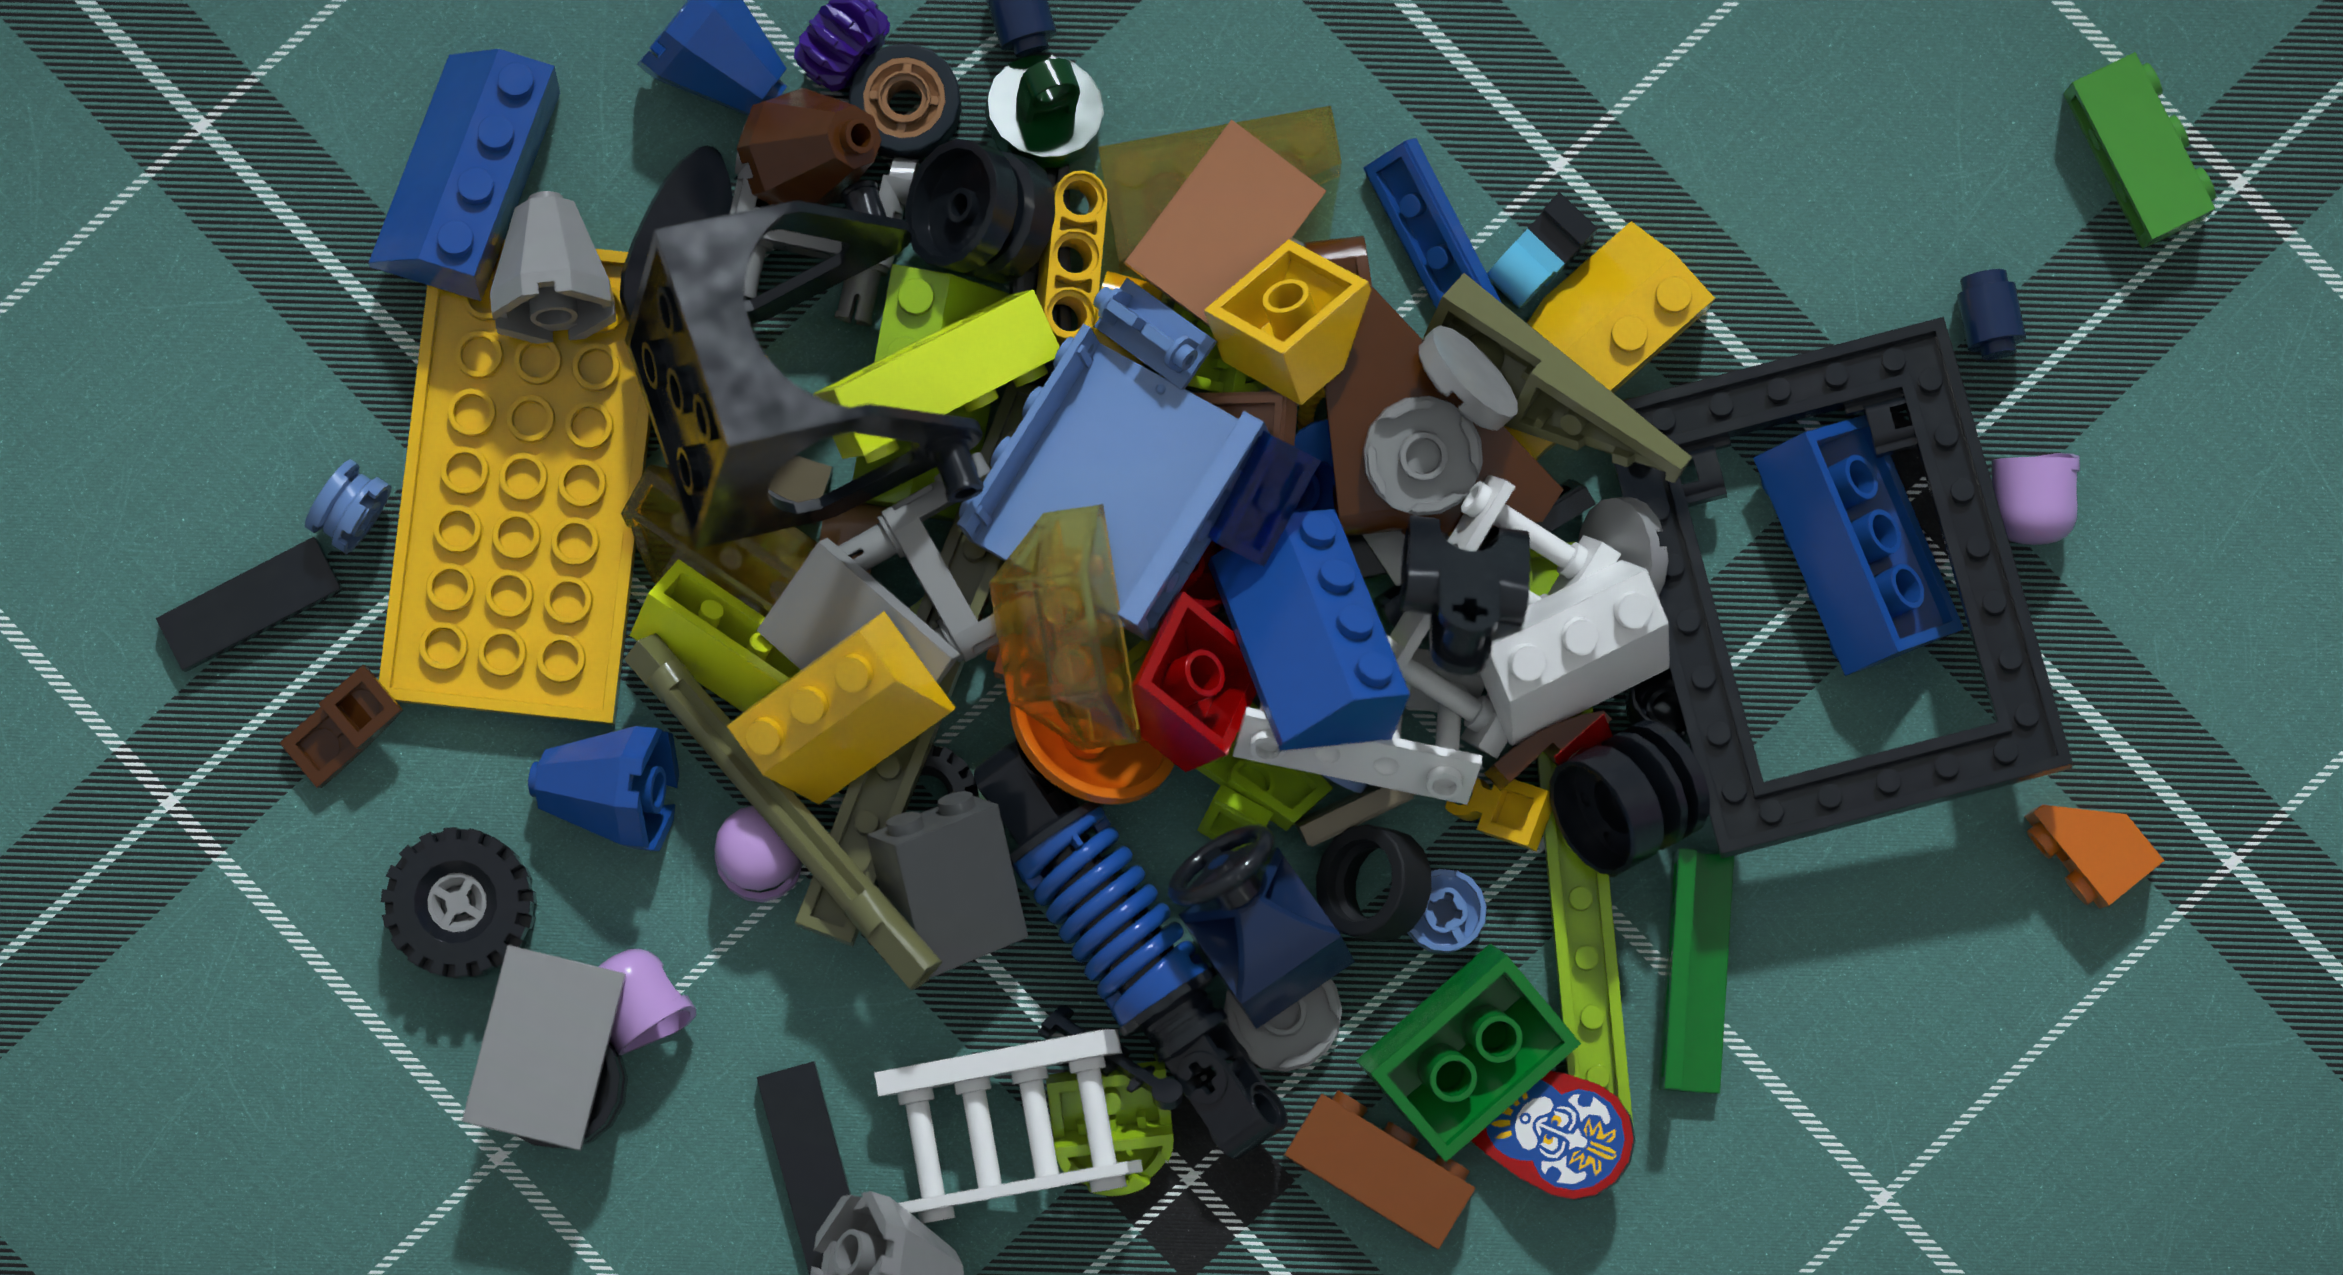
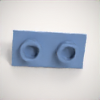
M1126 278L1120 288L1111 290L1109 287H1104L1094 299L1093 305L1098 309L1099 316L1094 327L1181 390L1187 387L1217 343L1212 337L1129 278Z

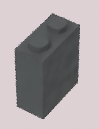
M968 791L945 795L937 801V807L922 813L906 812L895 815L886 821L887 827L867 834L879 890L942 961L930 978L1029 937L998 804L973 796Z

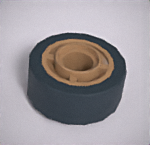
M910 43L889 45L868 56L855 72L849 91L850 104L857 106L874 117L882 139L877 153L889 158H894L895 155L913 159H923L929 156L939 145L947 143L956 132L962 112L958 81L948 63L931 49ZM901 90H911L920 95L922 101L915 112L901 115L895 113L889 107L891 98Z

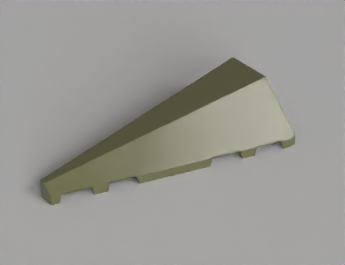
M1463 273L1442 296L1422 340L1434 328L1441 325L1452 328L1465 336L1485 353L1512 388L1518 403V414L1504 426L1577 451L1586 445L1613 454V463L1628 467L1632 463L1637 462L1666 472L1665 480L1675 483L1692 458L1688 453L1468 275Z

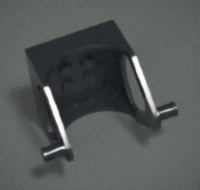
M860 181L846 187L840 194L846 209L793 201L656 229L654 232L625 342L694 549L836 517L935 467L938 468L947 501L953 503L963 502L976 497L983 491V482L979 478L970 450L978 445L983 438V433L977 420L875 404L847 407L820 399L794 384L774 366L763 352L750 324L768 320L898 254L912 241L909 224L902 219L886 216L878 193L877 183L874 181ZM780 229L842 242V250L837 255L767 292L745 301L744 286L747 266L755 248L768 232ZM852 432L911 442V449L907 453L816 499L795 502L768 489L773 477L790 459L826 437Z

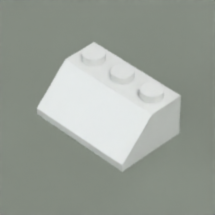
M1620 560L1527 606L1522 627L1498 624L1496 631L1492 633V651L1488 666L1480 672V676L1510 745L1514 746L1537 732L1569 719L1670 668L1669 623L1647 569Z

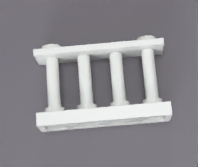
M1489 474L1484 482H1477L1469 490L1470 492L1464 498L1461 506V512L1464 514L1448 539L1449 543L1460 549L1477 551L1492 525L1498 528L1528 531L1530 548L1558 565L1557 572L1559 573L1548 594L1545 593L1538 596L1529 590L1528 606L1616 563L1621 553L1604 542L1585 535L1582 536L1579 543L1575 542L1569 545L1506 505L1505 503L1516 486L1504 479ZM1405 611L1391 635H1386L1405 682L1464 718V725L1467 728L1462 734L1461 739L1497 759L1508 740L1488 693L1486 696H1480L1477 699L1413 659L1412 656L1430 628V614Z
M1417 648L1412 656L1413 659L1477 699L1482 695L1485 685L1480 673L1474 675L1448 673L1435 664L1431 659L1429 650ZM1408 683L1406 685L1410 696L1406 706L1438 713L1435 746L1401 739V716L1392 740L1280 751L1260 702V710L1246 707L1233 749V757L1466 805L1482 765V755L1459 751L1462 717Z
M1118 1029L1093 1031L874 1072L878 1096L898 1095L899 1105H905L921 1199L898 1204L910 1214L918 1212L920 1222L929 1223L955 1218L953 1206L1088 1181L1090 1182L1091 1193L1127 1187L1125 1175L1143 1172L1141 1160L1121 1163L1116 1161L1100 1071L1101 1068H1106L1104 1056L1122 1053ZM1069 1063L1070 1074L1077 1073L1093 1168L1059 1174L1043 1079L1049 1078L1047 1067ZM1011 1074L1013 1084H1019L1035 1178L1002 1184L986 1090L992 1089L990 1077ZM954 1084L956 1095L962 1094L978 1189L945 1194L929 1100L935 1099L933 1088Z

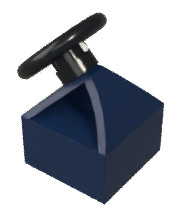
M1258 824L1235 828L1200 847L1178 867L1168 885L1169 897L1175 904L1190 906L1178 915L1199 949L1256 1029L1355 962L1342 936L1279 848L1273 849L1274 836L1267 827ZM1251 843V844H1249V845H1247V846H1244V847H1242V848H1240V849H1238V850L1232 851V849H1234V848H1236V847H1239V846L1244 845V844ZM1203 869V873L1187 888L1190 881Z

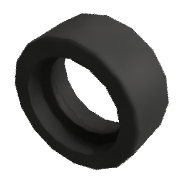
M1369 824L1349 827L1336 836L1323 853L1316 874V898L1319 906L1337 931L1351 937L1378 942L1398 939L1412 930L1426 911L1432 891L1431 867L1424 849L1411 835ZM1380 848L1387 854L1391 865L1392 885L1388 899L1380 911L1367 918L1361 913L1356 900V880L1359 869L1367 856Z

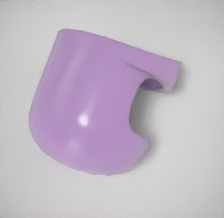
M2055 453L2037 457H2014L1992 460V485L2009 541L2025 545H2042L2060 541L2069 535L2077 520V472H2080L2078 455Z
M753 806L740 808L725 819L717 832L714 857L718 874L728 889L744 900L762 903L780 898L791 890L799 879L802 862ZM783 881H785V882H784L781 886H779L777 889L770 890V891H766V892H762V893H761V892H754V891H747V890H745V889H750V890L761 891V890H765V889H769V888L776 887V886H778L780 883H782Z
M629 949L610 957L599 966L626 974L609 1040L619 1055L626 1054L678 1032L690 1024L696 1016V1008L689 997L681 995L674 988L663 970L664 964L650 951Z

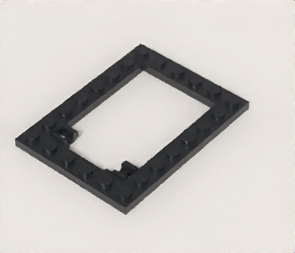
M1944 317L1622 400L1688 453L1692 458L1687 467L1695 465L1699 481L1682 485L1680 477L1675 483L1665 480L1666 472L1637 462L1632 463L1628 467L1613 463L1622 497H1633L1647 503L1659 518L1663 532H1657L1660 547L1667 546L1668 567L1665 583L1658 598L1669 623V670L1690 747L1704 772L1710 793L1709 817L1721 859L2072 769V757ZM1844 408L1846 416L1864 412L1865 419L1870 427L1876 458L1915 448L1918 449L1996 722L1763 782L1688 507L1727 497L1716 450L1730 447L1731 437ZM1906 410L1911 426L1895 429L1891 414Z

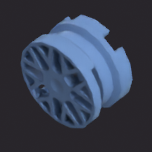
M351 459L344 462L326 482L311 506L304 526L313 533L323 528V532L332 538V545L345 554L351 552L370 531L385 507L392 488L378 477L371 480L365 475L359 474L360 466Z
M1440 868L1431 871L1432 891L1426 911L1415 927L1407 932V934L1416 945L1431 953L1449 954L1462 950L1478 937L1485 923L1487 905L1482 890L1471 877L1458 870Z

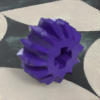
M830 0L828 4L822 5L818 14L809 20V25L799 36V44L795 48L794 59L797 61V65L806 72V76L819 86L823 85L832 92L850 86L855 72L868 56L877 52L885 44V37L889 33L890 22L888 21V16L878 9L879 5L872 0Z

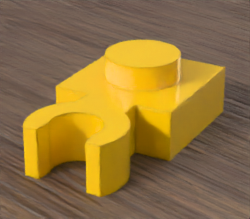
M1478 776L1472 790L1471 799L1467 805H1458L1447 801L1445 805L1447 811L1462 820L1473 821L1480 818L1477 830L1483 834L1536 852L1552 812L1550 791L1513 779L1500 791L1494 784L1492 789H1490L1489 785Z

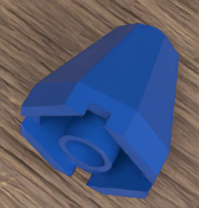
M688 0L649 48L658 57L648 51L637 63L639 67L658 81L747 116L752 105L778 97L787 88V85L780 80V77L787 68L743 0Z
M634 726L545 749L539 762H534L530 768L528 778L529 793L532 797H536L538 809L620 845L636 850L659 852L672 826L676 804L664 805L666 785L678 788L679 767L673 734L664 732L659 728Z

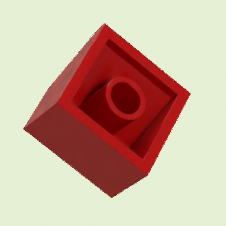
M1184 591L1176 594L1131 689L1141 738L1186 773L1228 754L1240 729L1246 707L1250 708L1257 691L1234 632Z

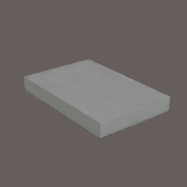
M829 538L817 543L756 630L802 670L885 611L938 685L961 655Z
M507 945L462 1122L581 1151L626 974Z

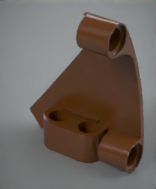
M1364 236L1304 242L1305 248L1369 282L1371 288L1344 370L1324 386L1335 485H1333L1334 509L1346 537L1400 530L1405 535L1409 517L1413 514L1394 509L1374 492L1364 473L1362 448L1369 426L1386 407L1404 398L1431 396L1450 402L1457 408L1464 402L1454 392L1446 397L1444 393L1441 394L1424 371L1419 358V345L1422 343V339L1373 288ZM1473 423L1481 438L1483 464L1475 484L1479 481L1484 482L1488 474L1508 481L1516 487L1505 504L1535 523L1543 522L1561 495L1563 488L1504 426L1496 431L1482 428ZM1463 501L1440 514L1420 516L1439 519L1442 533L1453 532L1464 514L1461 512Z

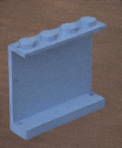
M1083 323L1074 338L1068 337L1058 349L1054 358L1055 369L1043 387H1036L1027 398L1022 410L1023 420L1013 436H1006L996 447L991 458L992 469L983 481V491L976 497L962 502L959 510L960 520L957 525L970 542L1149 642L1170 608L1176 594L1182 589L1274 440L1265 423L1245 411H1243L1238 419L1185 389L1181 390L1169 380L1101 344L1091 327Z

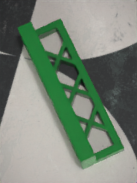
M1683 848L1673 852L1659 1090L1720 1094L1734 856L1721 859L1720 854L1697 853V849Z

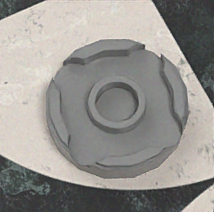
M1441 325L1425 336L1419 345L1418 352L1424 371L1441 394L1444 393L1447 397L1454 392L1464 402L1458 408L1463 416L1482 428L1497 431L1518 414V403L1512 388L1500 370L1468 338L1452 328Z
M1431 396L1404 398L1386 407L1369 426L1362 448L1364 473L1374 492L1392 508L1416 516L1440 514L1461 503L1469 494V490L1475 485L1483 464L1481 438L1472 421L1460 413L1461 410L1452 403Z
M1616 497L1601 500L1588 512L1580 528L1578 543L1583 535L1602 541L1621 553L1617 562L1624 560L1647 569L1656 594L1659 596L1665 583L1668 567L1667 546L1660 547L1657 532H1663L1659 518L1647 503L1633 497Z
M1329 979L1258 1029L1253 1026L1229 990L1226 992L1224 1011L1228 1015V1019L1225 1021L1238 1042L1245 1048L1252 1063L1262 1069L1289 1072L1308 1067L1327 1053L1339 1032L1342 1006L1337 987Z

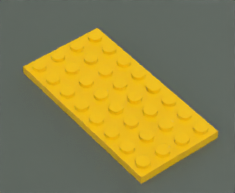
M503 243L481 301L427 285L379 681L396 702L615 725L651 417L625 342L629 322L625 317L620 300L621 272L628 252L596 249L611 284L615 299L616 321L586 339L569 340L568 330L553 331V342L536 344L498 334L495 320H493L491 314L490 290L504 246Z

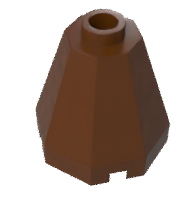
M800 88L752 105L737 145V151L741 163H749L753 177L747 180L752 195L771 206L793 201L826 206L842 200L841 192L846 187L856 183L875 160L882 139L872 115L853 104L806 88Z

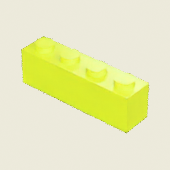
M1033 289L1010 294L813 393V395L828 402L847 407L875 404L946 415L964 406L966 412H971L997 400L999 396L996 388L1012 380L1015 387H1020L1046 375L1048 371L1045 363L1055 358L1060 346ZM852 432L832 436L842 459L864 456L866 462L871 463L894 453L900 448L896 439Z
M680 559L672 565L647 594L629 635L638 641L657 633L691 672L697 682L742 712L801 671L800 668L756 631L765 619L763 615Z

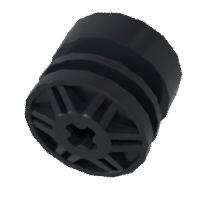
M1641 720L1603 741L1601 745H1595L1555 768L1550 780V804L1560 832L1568 846L1583 863L1600 874L1617 876L1657 854L1658 850H1664L1702 829L1710 814V793L1704 772L1692 750L1676 732L1656 721Z

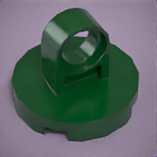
M1052 55L1026 56L1008 64L994 78L985 106L987 130L998 148L1003 152H1009L1010 149L1016 155L1032 159L1041 168L1062 167L1081 159L1088 151L1089 145L1096 139L1104 115L1101 92L1091 76L1075 63Z

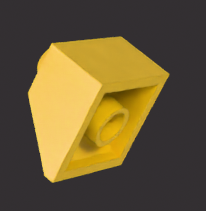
M1288 239L1204 309L1214 339L1217 341L1216 345L1223 362L1297 404L1302 405L1344 370L1371 288L1369 282Z

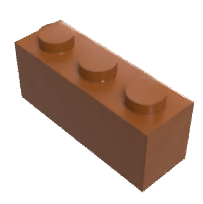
M1337 1090L1332 1099L1321 1093L1283 1156L1432 1248L1439 1250L1476 1189L1465 1181L1470 1171L1452 1159L1445 1162L1438 1155L1433 1162L1418 1153L1414 1148L1419 1139L1389 1121L1383 1130L1363 1119L1368 1108L1343 1092Z

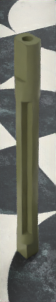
M657 633L638 640L624 659L660 702L667 706L778 834L908 988L914 990L927 982L942 963L939 957L879 888L873 885L792 790L761 774L727 728V725L732 721L698 684L691 672Z

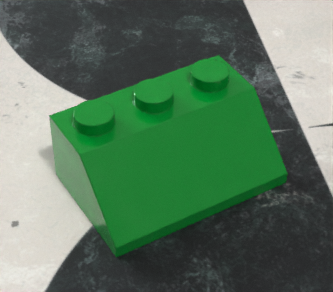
M1490 943L1361 1055L1356 1062L1436 1153L1447 1162L1581 1043L1512 960Z

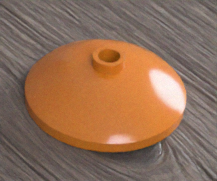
M1059 646L1040 656H1036L1022 671L1014 685L1010 700V715L1014 733L1023 752L1034 767L1050 782L1065 792L1087 801L1100 804H1126L1138 801L1153 793L1171 773L1175 764L1141 738L1138 728L1085 693L1092 682L1122 657L1094 646Z

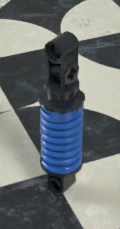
M1017 738L978 765L974 770V779L979 791L987 801L998 804L1002 821L1019 845L1010 854L1012 868L1015 869L1031 891L1036 888L1034 892L1036 902L1042 906L1049 905L1046 917L1052 924H1062L1059 929V936L1062 941L1067 944L1075 943L1071 950L1074 959L1080 963L1088 962L1084 968V974L1093 982L1100 981L1097 986V993L1110 1008L1112 1016L1120 1026L1119 1032L1121 1035L1126 1037L1143 1032L1145 1036L1149 1037V1042L1155 1046V1052L1152 1055L1159 1064L1165 1063L1174 1078L1181 1083L1183 1094L1190 1100L1208 1127L1213 1141L1230 1158L1240 1159L1286 1128L1288 1116L1282 1101L1267 1085L1250 1060L1245 1048L1238 1042L1225 1021L1228 1019V1015L1223 1008H1215L1213 1001L1207 997L1208 994L1205 989L1217 975L1214 968H1209L1199 954L1193 956L1196 952V947L1191 941L1184 940L1177 946H1173L1183 936V928L1177 922H1171L1161 928L1160 925L1170 918L1171 910L1165 903H1159L1150 909L1147 907L1158 897V891L1154 885L1146 884L1137 890L1134 888L1144 880L1145 871L1139 865H1134L1125 871L1122 870V867L1133 858L1131 850L1126 846H1121L1108 855L1102 856V853L1112 847L1119 839V832L1111 826V823L1105 816V811L1102 809L1104 804L1088 801L1079 805L1073 795L1054 785L1034 767L1023 752ZM1094 829L1097 834L1090 838L1087 833ZM1228 1057L1233 1058V1062L1227 1064L1225 1061ZM1211 1066L1215 1069L1217 1075L1213 1073ZM1200 1077L1203 1082L1196 1085L1194 1081Z

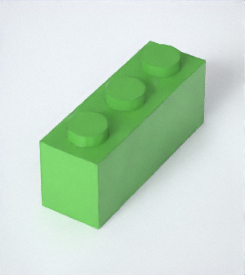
M2136 52L2073 81L2063 95L2141 248L2144 249L2206 219L2216 209L2211 201L2216 198V192L2206 171L2202 167L2195 169L2185 148L2189 147V139L2181 121L2175 115L2170 117L2167 115L2158 97L2163 94V90L2155 70L2149 63L2142 65Z

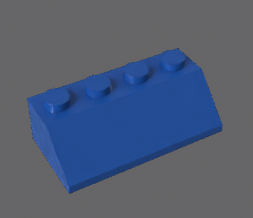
M501 49L451 54L448 56L368 262L371 268L471 299L482 300L507 235L514 209L518 206L560 95L554 65Z
M1864 415L1806 431L1753 458L1761 476L1762 487L1771 499L1784 530L1785 541L1795 556L1806 582L1808 596L1817 608L1830 639L1831 650L1839 660L1845 676L1879 665L1964 630L1890 455L1876 458L1870 427Z
M1327 509L1279 514L1210 557L1208 567L1279 750L1287 751L1392 740L1409 699L1410 692L1336 510Z

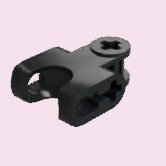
M1410 515L1401 554V611L1430 614L1429 652L1431 659L1438 667L1456 675L1480 673L1488 666L1492 651V633L1496 631L1498 624L1522 627L1524 623L1530 590L1529 532L1502 527L1499 528L1498 542L1492 548L1483 551H1468L1452 545L1445 539L1440 529L1439 519Z

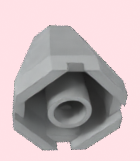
M553 191L534 193L514 209L490 290L491 314L493 320H495L498 334L539 344L553 342V331L568 330L569 340L586 339L616 321L615 299L607 273L575 202L563 198L560 193Z
M872 1191L861 1193L863 1197L855 1195L841 1196L816 1234L814 1251L823 1253L822 1267L820 1269L811 1266L810 1275H964L963 1264L955 1249L891 1197Z

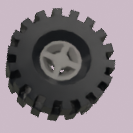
M451 827L443 828V832L424 834L419 837L421 841L414 846L407 845L399 853L402 858L396 866L391 865L386 874V877L390 879L387 890L382 889L381 902L385 904L386 914L382 915L384 926L390 930L393 937L390 940L397 950L402 951L408 957L407 960L417 967L436 975L454 979H462L463 977L477 978L488 975L487 972L492 969H501L507 945L523 948L527 943L524 938L528 930H533L536 917L533 916V906L537 905L536 892L532 889L530 880L533 879L528 868L522 864L519 859L520 857L510 847L482 831L471 828L465 830Z

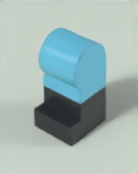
M1558 192L1536 220L1494 264L1487 275L1491 283L1518 309H1521L1544 286L1547 287L1594 238L1598 228Z

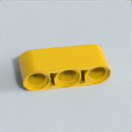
M1073 171L1065 175L1053 187L1055 218L1050 240L1039 259L1036 296L1059 346L1068 337L1074 338L1083 323L1092 329L1097 317V308L1094 307L1093 302L1100 287L1108 199L1107 190L1102 180L1095 174L1087 171ZM1074 189L1085 195L1089 205L1086 215L1074 214L1066 208L1063 201L1065 190ZM1060 247H1070L1080 253L1083 259L1082 272L1071 273L1060 265L1058 261V250ZM1063 304L1074 310L1078 318V326L1075 331L1062 330L1055 324L1052 316L1054 305Z

